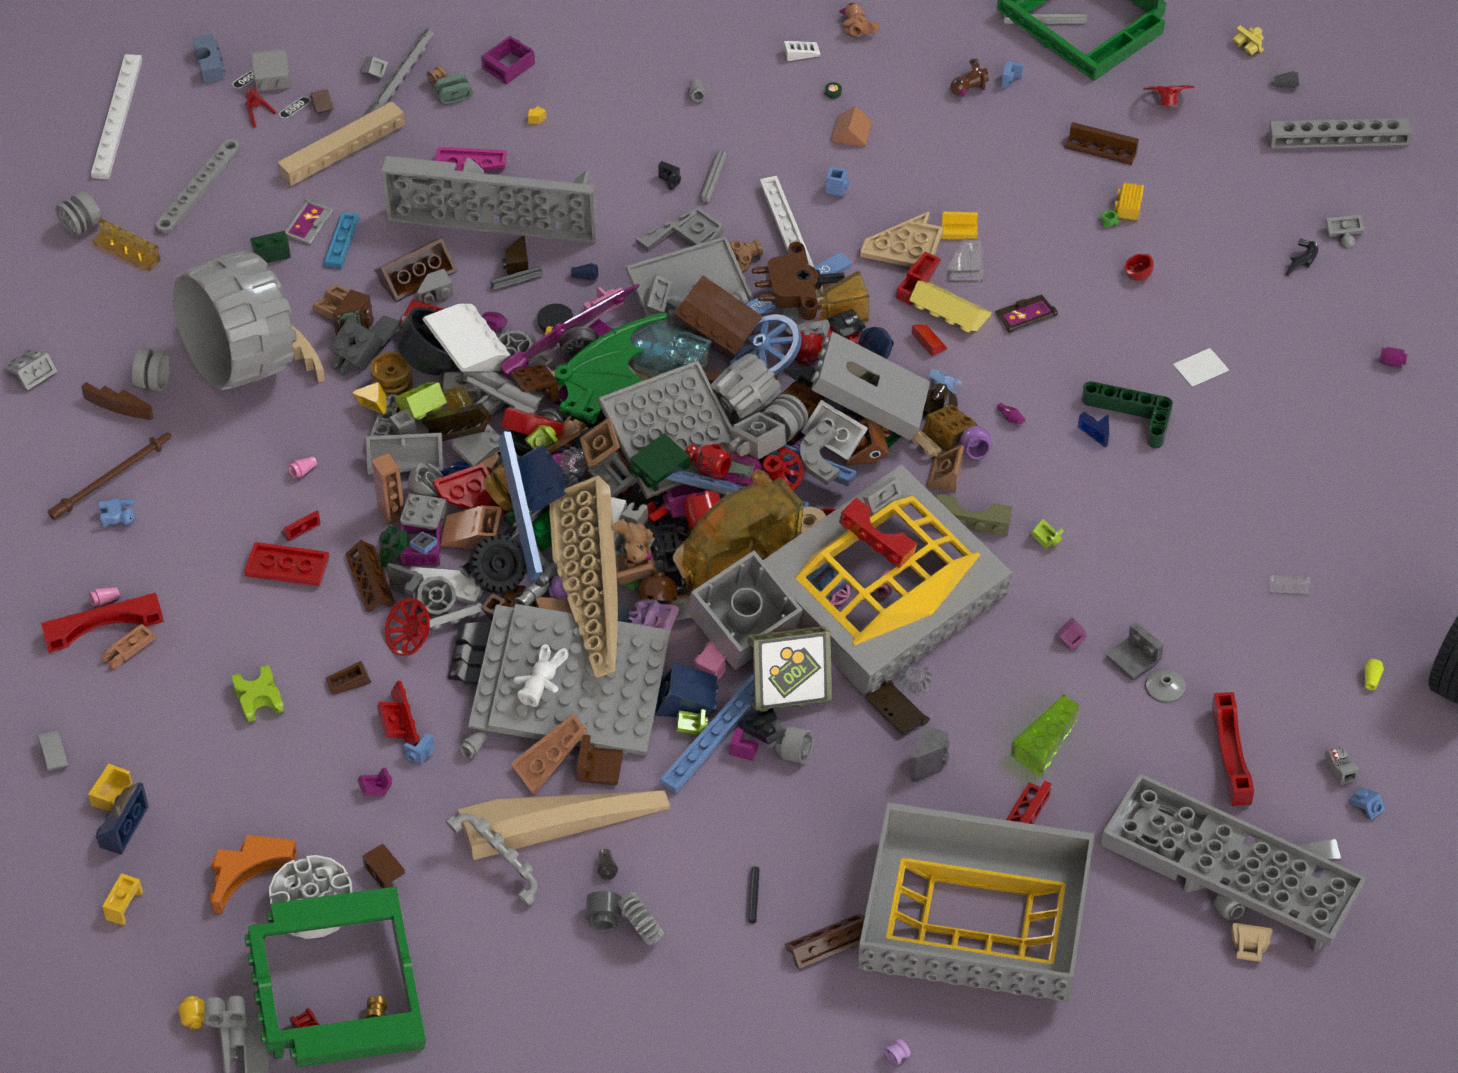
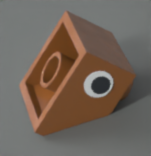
M868 418L860 421L859 423L867 427L868 430L849 460L845 459L848 465L873 464L889 455L883 427Z

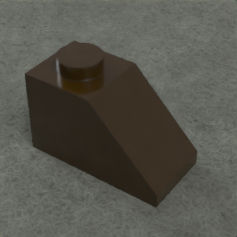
M521 236L505 250L506 258H502L503 269H507V275L529 269L525 236Z

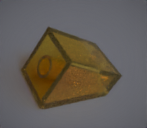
M860 271L854 272L822 291V299H820L822 311L819 312L820 320H827V318L837 313L854 309L862 322L869 321V294Z

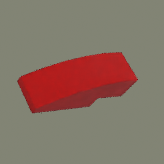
M925 251L908 270L905 280L898 286L896 299L912 306L914 302L910 301V297L917 282H929L941 259Z
M509 407L505 410L501 427L530 435L540 425L550 426L556 432L555 437L562 435L564 424L531 412L527 413Z

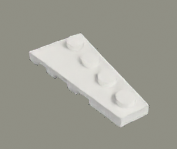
M410 568L411 571L423 574L424 580L431 576H443L450 580L455 588L456 601L466 604L476 603L484 591L480 588V585H476L475 579L471 578V574L468 579L460 570Z

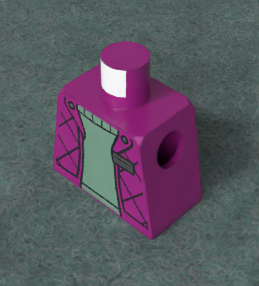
M736 451L733 452L731 457L730 470L721 479L757 489L759 483L766 484L768 482L769 474L764 472L765 469L758 460L747 455L739 456Z

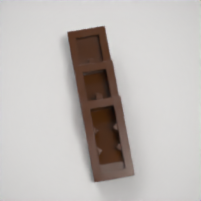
M87 382L81 386L84 399L99 407L130 417L148 420L154 418L151 405L124 389L118 394L107 386L100 390Z

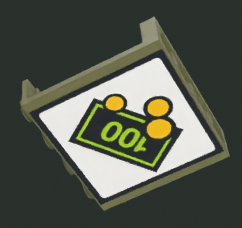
M821 626L748 635V644L753 647L755 701H750V705L755 710L764 712L768 711L769 708L786 709L791 705L803 707L807 703L824 704L825 701L832 700L830 631L827 628Z

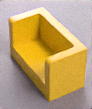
M108 763L88 793L91 806L107 812L111 811L116 797L122 793L124 788L131 786L133 783L130 771Z
M120 874L102 906L107 921L125 925L124 913L135 894L141 896L143 893L140 879Z

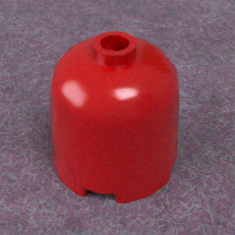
M704 491V494L698 496L694 493L683 501L688 527L693 536L699 539L711 540L723 531L725 518L718 493Z

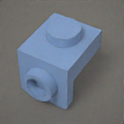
M426 733L416 747L405 743L403 745L405 757L411 762H417L422 765L426 758L431 756L435 750L433 735Z
M1362 787L1349 798L1351 805L1366 810L1370 820H1373L1385 810L1381 795L1378 792Z

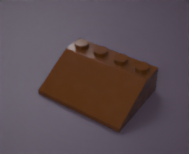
M702 275L680 304L672 320L733 360L763 316Z

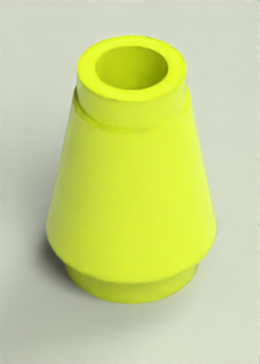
M1370 659L1364 665L1365 688L1375 690L1383 674L1384 667L1380 660Z

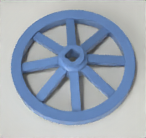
M778 314L762 317L753 330L754 332L761 328V333L756 337L753 335L748 337L747 340L753 342V344L740 350L733 360L729 359L731 365L738 358L752 352L751 354L756 356L759 354L760 359L766 363L767 368L766 355L771 353L781 360L778 364L768 369L772 370L776 376L793 362L801 346V332L792 319ZM769 324H781L767 334ZM787 327L791 328L793 336L774 338ZM792 343L786 356L776 350L774 345Z

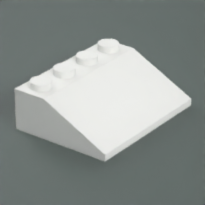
M457 304L425 316L422 319L461 372L500 371L502 363L510 357L505 345L499 341L496 333L490 329L486 320L481 317L476 307L472 304Z

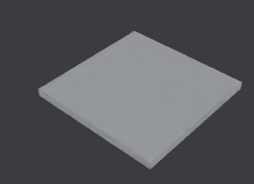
M726 236L625 266L632 286L640 285L634 291L645 317L657 314L645 309L655 275L671 281L672 285L669 296L678 295L682 302L692 290V285L696 284L702 275L731 295L737 289H741L746 294L748 303L754 300ZM667 319L649 324L656 343H660L663 346H676V357L685 354V346L689 342H704L681 325L671 327L667 323ZM761 328L755 330L753 333L761 331Z

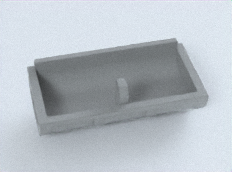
M442 433L366 436L368 474H373L371 460L387 453L393 458L400 472H411L419 463L424 465L430 463L439 471L444 469Z

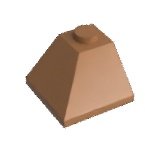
M607 418L580 438L586 461L590 468L620 448L610 418Z

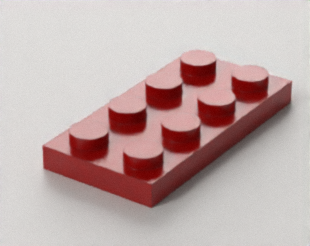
M254 542L244 572L245 576L320 586L330 555L329 552Z

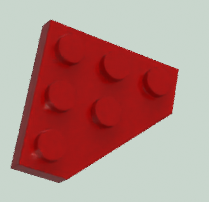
M484 463L433 480L432 485L439 498L446 499L448 503L466 510L479 506L500 507L484 486L483 480L490 474ZM502 508V515L508 513V511Z

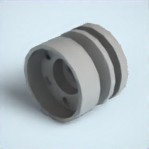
M84 190L79 191L71 196L70 200L66 199L55 207L60 223L73 237H77L87 231V227L92 228L102 222V214L98 205Z
M781 394L762 412V414L785 425L786 443L808 421V412L804 404L795 396L789 394Z

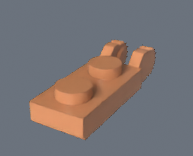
M141 624L111 645L112 647L103 653L101 659L105 663L110 661L109 667L114 670L121 666L123 661H126L156 639L155 635Z

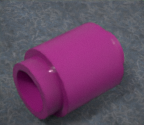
M1393 347L1382 348L1379 362L1384 363V365L1401 368L1402 364L1406 365L1408 354H1405L1403 349Z

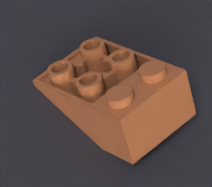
M479 506L446 515L440 546L473 549L483 539L494 535L499 536L503 524L502 507Z

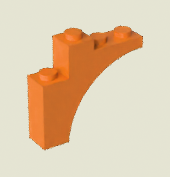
M247 835L245 843L242 842L240 851L218 849L216 857H213L211 862V868L214 869L216 876L214 882L215 891L210 894V904L213 906L214 913L222 914L232 894L251 878L264 872L281 869L286 863L292 860L295 861L298 852L296 841Z

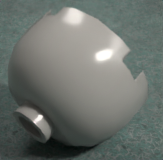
M419 463L409 474V489L412 494L437 498L438 494L432 483L433 480L439 479L443 475L430 463L425 465Z
M431 576L421 582L417 592V599L426 606L429 614L441 615L453 607L456 600L454 585L447 578Z

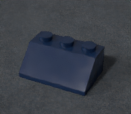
M139 782L124 788L122 793L116 797L114 806L107 813L103 826L97 830L96 838L99 848L122 855L149 807L143 783Z

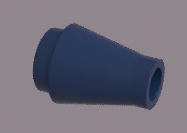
M589 263L571 268L572 278L592 281L598 278L597 264Z

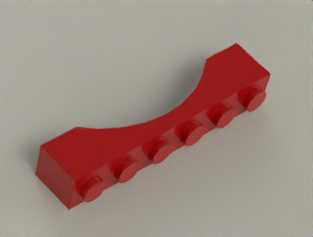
M152 593L41 623L48 652L68 648L81 635L103 625L129 623L143 624L146 627L164 622L157 594Z
M1234 692L1214 693L1212 712L1231 806L1252 805L1254 786L1242 751Z

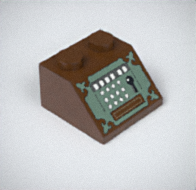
M352 289L348 292L333 312L336 335L348 318L366 329L372 326L374 317L372 316V304L369 295Z

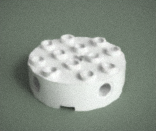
M319 855L306 856V859L292 860L286 863L274 875L269 887L270 905L271 903L353 892L352 881L344 866L332 858ZM341 927L289 934L304 939L325 937Z

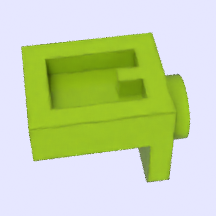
M540 425L525 441L533 450L542 444L547 447L552 442L556 443L558 439L555 437L556 432L550 426Z

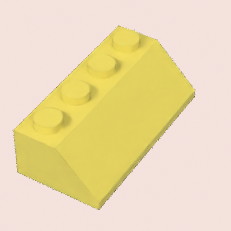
M918 281L910 297V301L915 303V307L921 310L926 308L930 310L929 314L938 318L942 316L945 318V322L952 325L957 323L961 325L960 329L969 333L971 330L978 331L992 314V312L930 282Z

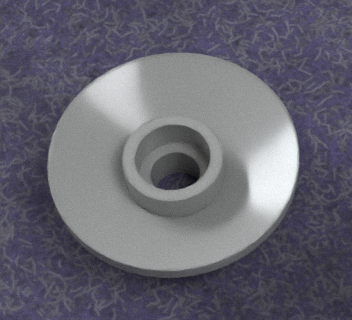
M1167 669L1157 670L1151 673L1146 680L1148 694L1157 701L1165 703L1179 700L1185 693V681L1175 671Z

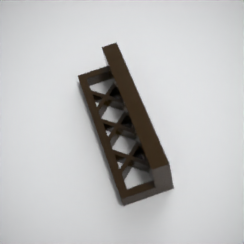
M482 403L427 415L423 418L422 423L428 428V433H442V441L484 432L492 415Z

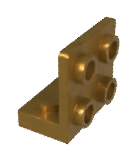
M949 405L928 414L922 432L945 451H949L955 447L958 436L965 429L977 426L978 424L957 407Z

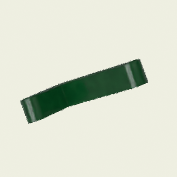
M1093 381L1086 382L1083 385L1082 402L1085 405L1151 419L1147 444L1152 448L1163 446L1173 406V401L1169 397Z

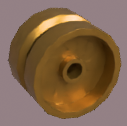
M385 352L378 355L372 361L370 369L372 384L379 382L387 395H400L411 390L413 386L411 365L400 353Z
M502 463L496 469V474L490 473L484 478L483 483L493 500L504 510L511 511L513 510V505Z

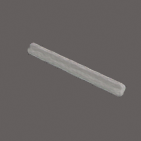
M1004 14L1003 21L1005 24H1016ZM1031 14L1043 24H1085L1087 22L1086 14Z

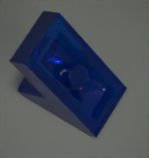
M1086 412L1079 415L1078 428L1106 448L1109 442V415L1107 414L1097 421Z

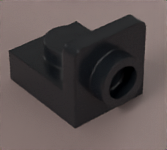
M663 161L659 163V178L668 181L669 190H673L681 182L680 168Z

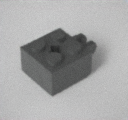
M348 318L328 348L337 355L331 364L332 369L337 370L340 368V374L346 375L353 365L362 371L365 370L384 341L375 333Z

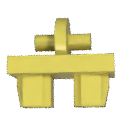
M1241 25L1237 28L1238 33L1233 38L1234 44L1240 47L1246 42L1247 45L1244 49L1250 56L1257 51L1260 54L1264 51V48L1261 47L1264 38L1261 28L1256 27L1255 29L1250 28L1247 30Z

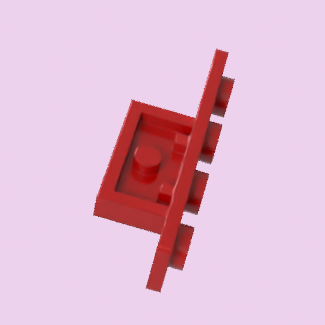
M397 680L391 690L393 702L380 701L377 705L378 713L386 738H403L405 743L416 747L420 737L415 728V720L411 715V707L406 698V690L403 687L402 681Z

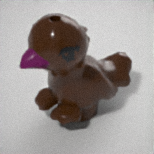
M977 58L969 61L972 68L965 77L959 76L952 80L950 90L953 94L965 97L966 91L970 87L981 86L985 90V83L989 81L987 68L980 69Z

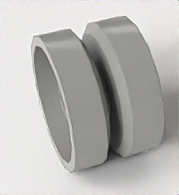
M140 348L136 353L132 367L133 386L140 389H147L149 386L150 390L163 391L170 374V356L168 352L155 351L154 353L151 349Z

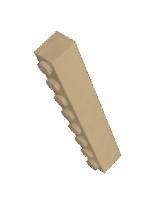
M393 102L380 107L277 162L279 175L290 186L304 180L405 125L404 112Z

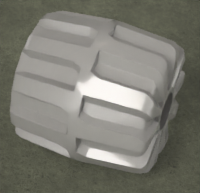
M746 354L734 362L711 383V387L726 416L736 424L757 412L761 413L781 393V385L774 378V372L768 370L766 363L758 359L754 354Z

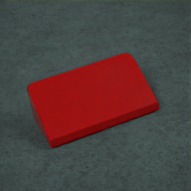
M912 325V335L931 356L947 349L945 344L927 325Z
M318 510L284 527L281 533L286 540L290 541L320 525Z

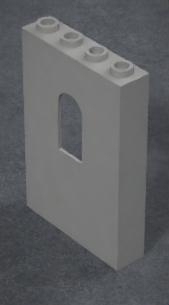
M832 332L829 337H825L821 344L823 348L818 355L819 360L814 368L816 372L811 379L813 382L811 390L911 440L920 427L930 381L835 332ZM846 364H856L879 376L877 387L851 374L847 370Z

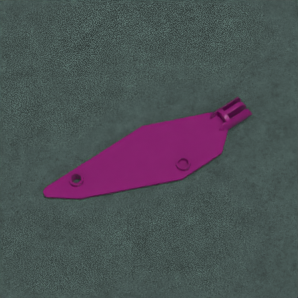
M636 284L619 291L563 324H556L550 333L534 343L526 352H516L502 363L504 376L510 378L511 371L527 368L530 358L559 343L560 336L566 330L573 327H583L614 304H621L625 300L624 297L636 290L640 285Z

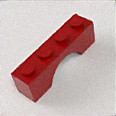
M855 498L841 512L839 523L845 529L854 533L859 540L871 546L875 552L887 558L891 564L901 568L914 555L917 543L903 532L884 534L875 529L870 521L871 508L858 498Z

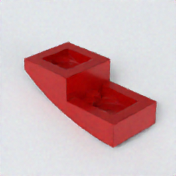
M653 501L644 504L648 510V522H654L668 512L665 506L656 507Z

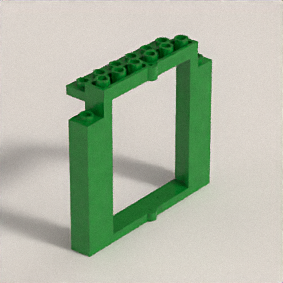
M998 0L997 10L1003 15L1005 14L1006 17H1009L1010 20L1039 40L1045 48H1050L1093 81L1163 34L1165 21L1161 18L1165 14V1L1131 0L1147 13L1085 55L1029 14L1048 0Z
M397 887L271 903L270 912H267L268 923L248 926V934H244L245 945L250 947L251 952L248 953V964L253 966L254 970L251 973L252 986L256 985L257 992H254L255 1005L260 1006V1011L257 1012L258 1023L263 1024L264 1030L260 1032L261 1042L266 1044L267 1051H274L275 1059L283 1058L284 1049L290 1048L291 1060H295L296 1067L425 1048L426 1037ZM391 920L409 1012L279 1031L265 950V937Z

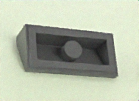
M382 316L370 331L384 341L381 345L383 347L402 322L388 316Z

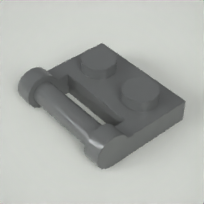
M615 451L588 470L592 477L599 475L610 486L611 497L613 498L629 486L636 484L639 480L623 464ZM614 464L626 479L622 481L609 465Z

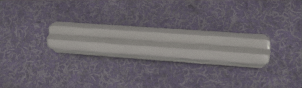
M717 151L700 196L701 202L708 203L711 199L726 159L725 151Z

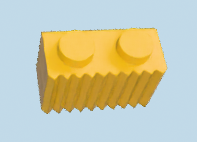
M1124 182L1122 189L1118 188L1117 199L1120 200L1115 202L1114 211H1117V218L1138 220L1143 197V185Z

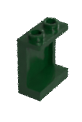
M665 433L630 458L631 472L635 476H639L648 488L651 487L655 492L659 490V483L676 470L682 468L685 471L690 467V455Z

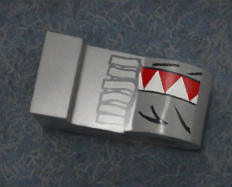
M1343 746L1325 752L1326 761L1340 786L1357 780L1359 768L1356 763H1352Z

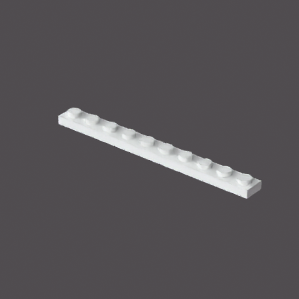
M124 55L91 171L92 178H110L142 64V55Z
M777 176L760 179V186L787 252L790 243L795 241L802 243L805 247L808 265L814 267ZM821 286V289H816L815 291L818 305L827 304V296Z

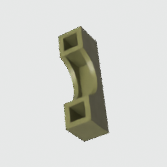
M937 494L936 498L968 529L1008 536L1012 519V506L994 503L985 511L972 512L962 508L956 497Z

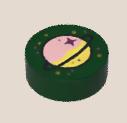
M831 82L826 84L825 95L827 97L838 98L841 96L842 87L839 83Z

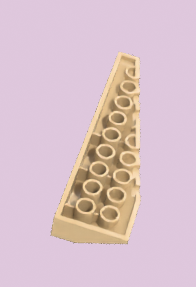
M665 790L495 799L458 809V814H472L478 820L484 818L491 826L488 830L493 835L498 832L504 838L505 842L503 845L507 849L510 847L518 849L671 808ZM462 822L473 860L499 854L469 822Z

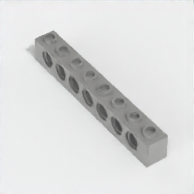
M1409 118L1270 121L1268 135L1271 148L1410 145L1412 130Z

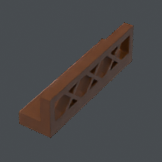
M1072 122L1065 148L1132 165L1138 152L1139 139ZM1072 140L1080 142L1081 144L1075 145L1071 144ZM1094 145L1097 148L1091 149L1088 146ZM1110 149V150H1113L1114 152H1113V153H1107V152H1105V150ZM1122 154H1130L1131 157H1123Z
M360 540L345 555L365 609L371 612L380 603L391 607L395 600L375 547ZM358 552L357 561H354L353 555ZM361 565L364 566L362 575L359 574ZM366 579L369 580L367 589L364 588ZM373 593L375 599L370 603L371 594Z
M858 913L785 944L786 950L792 953L795 965L800 969L860 944L865 916Z

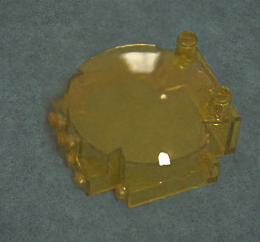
M757 469L751 474L753 485L741 488L723 497L699 519L687 541L684 542L682 562L685 571L690 572L694 578L693 590L752 551H755L764 560L801 534L804 503L782 478L772 481L763 470Z

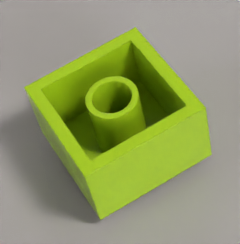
M426 382L394 397L399 410L403 411L406 409L416 420L426 417V413L429 411L436 412L442 409V405L447 403L439 382Z

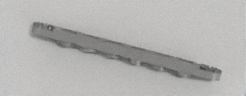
M430 28L425 29L423 34L421 33L418 36L417 41L413 43L369 105V109L365 111L364 116L388 104V98L395 94V88L404 81L402 78L411 71L410 67L419 60L418 56L426 50L425 46L434 34Z
M229 139L220 145L156 222L159 233H164V235L172 233L175 227L182 222L231 163L234 156L240 151L239 143L236 140Z

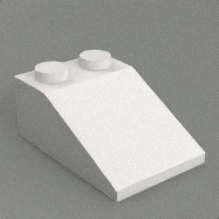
M821 400L801 432L807 435L814 427L824 421L837 430V435L823 447L849 460L868 428Z

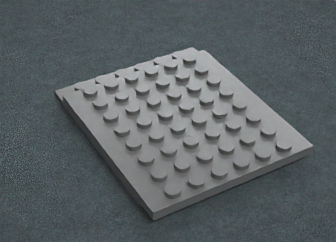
M515 604V608L496 605L468 728L541 740L572 714H575L587 729L584 735H591V743L595 744L596 748L623 750V754L626 755L631 753L647 756L671 630L618 621L615 672L597 678L573 613ZM547 644L551 649L549 662L560 649L565 648L568 651V657L556 668V673L553 679L550 680V682L558 687V692L552 693L544 687L537 707L523 704L518 698V691L522 690L525 684H514L513 679L518 676L532 675V669L539 660V652L543 645ZM582 737L575 746L581 747Z

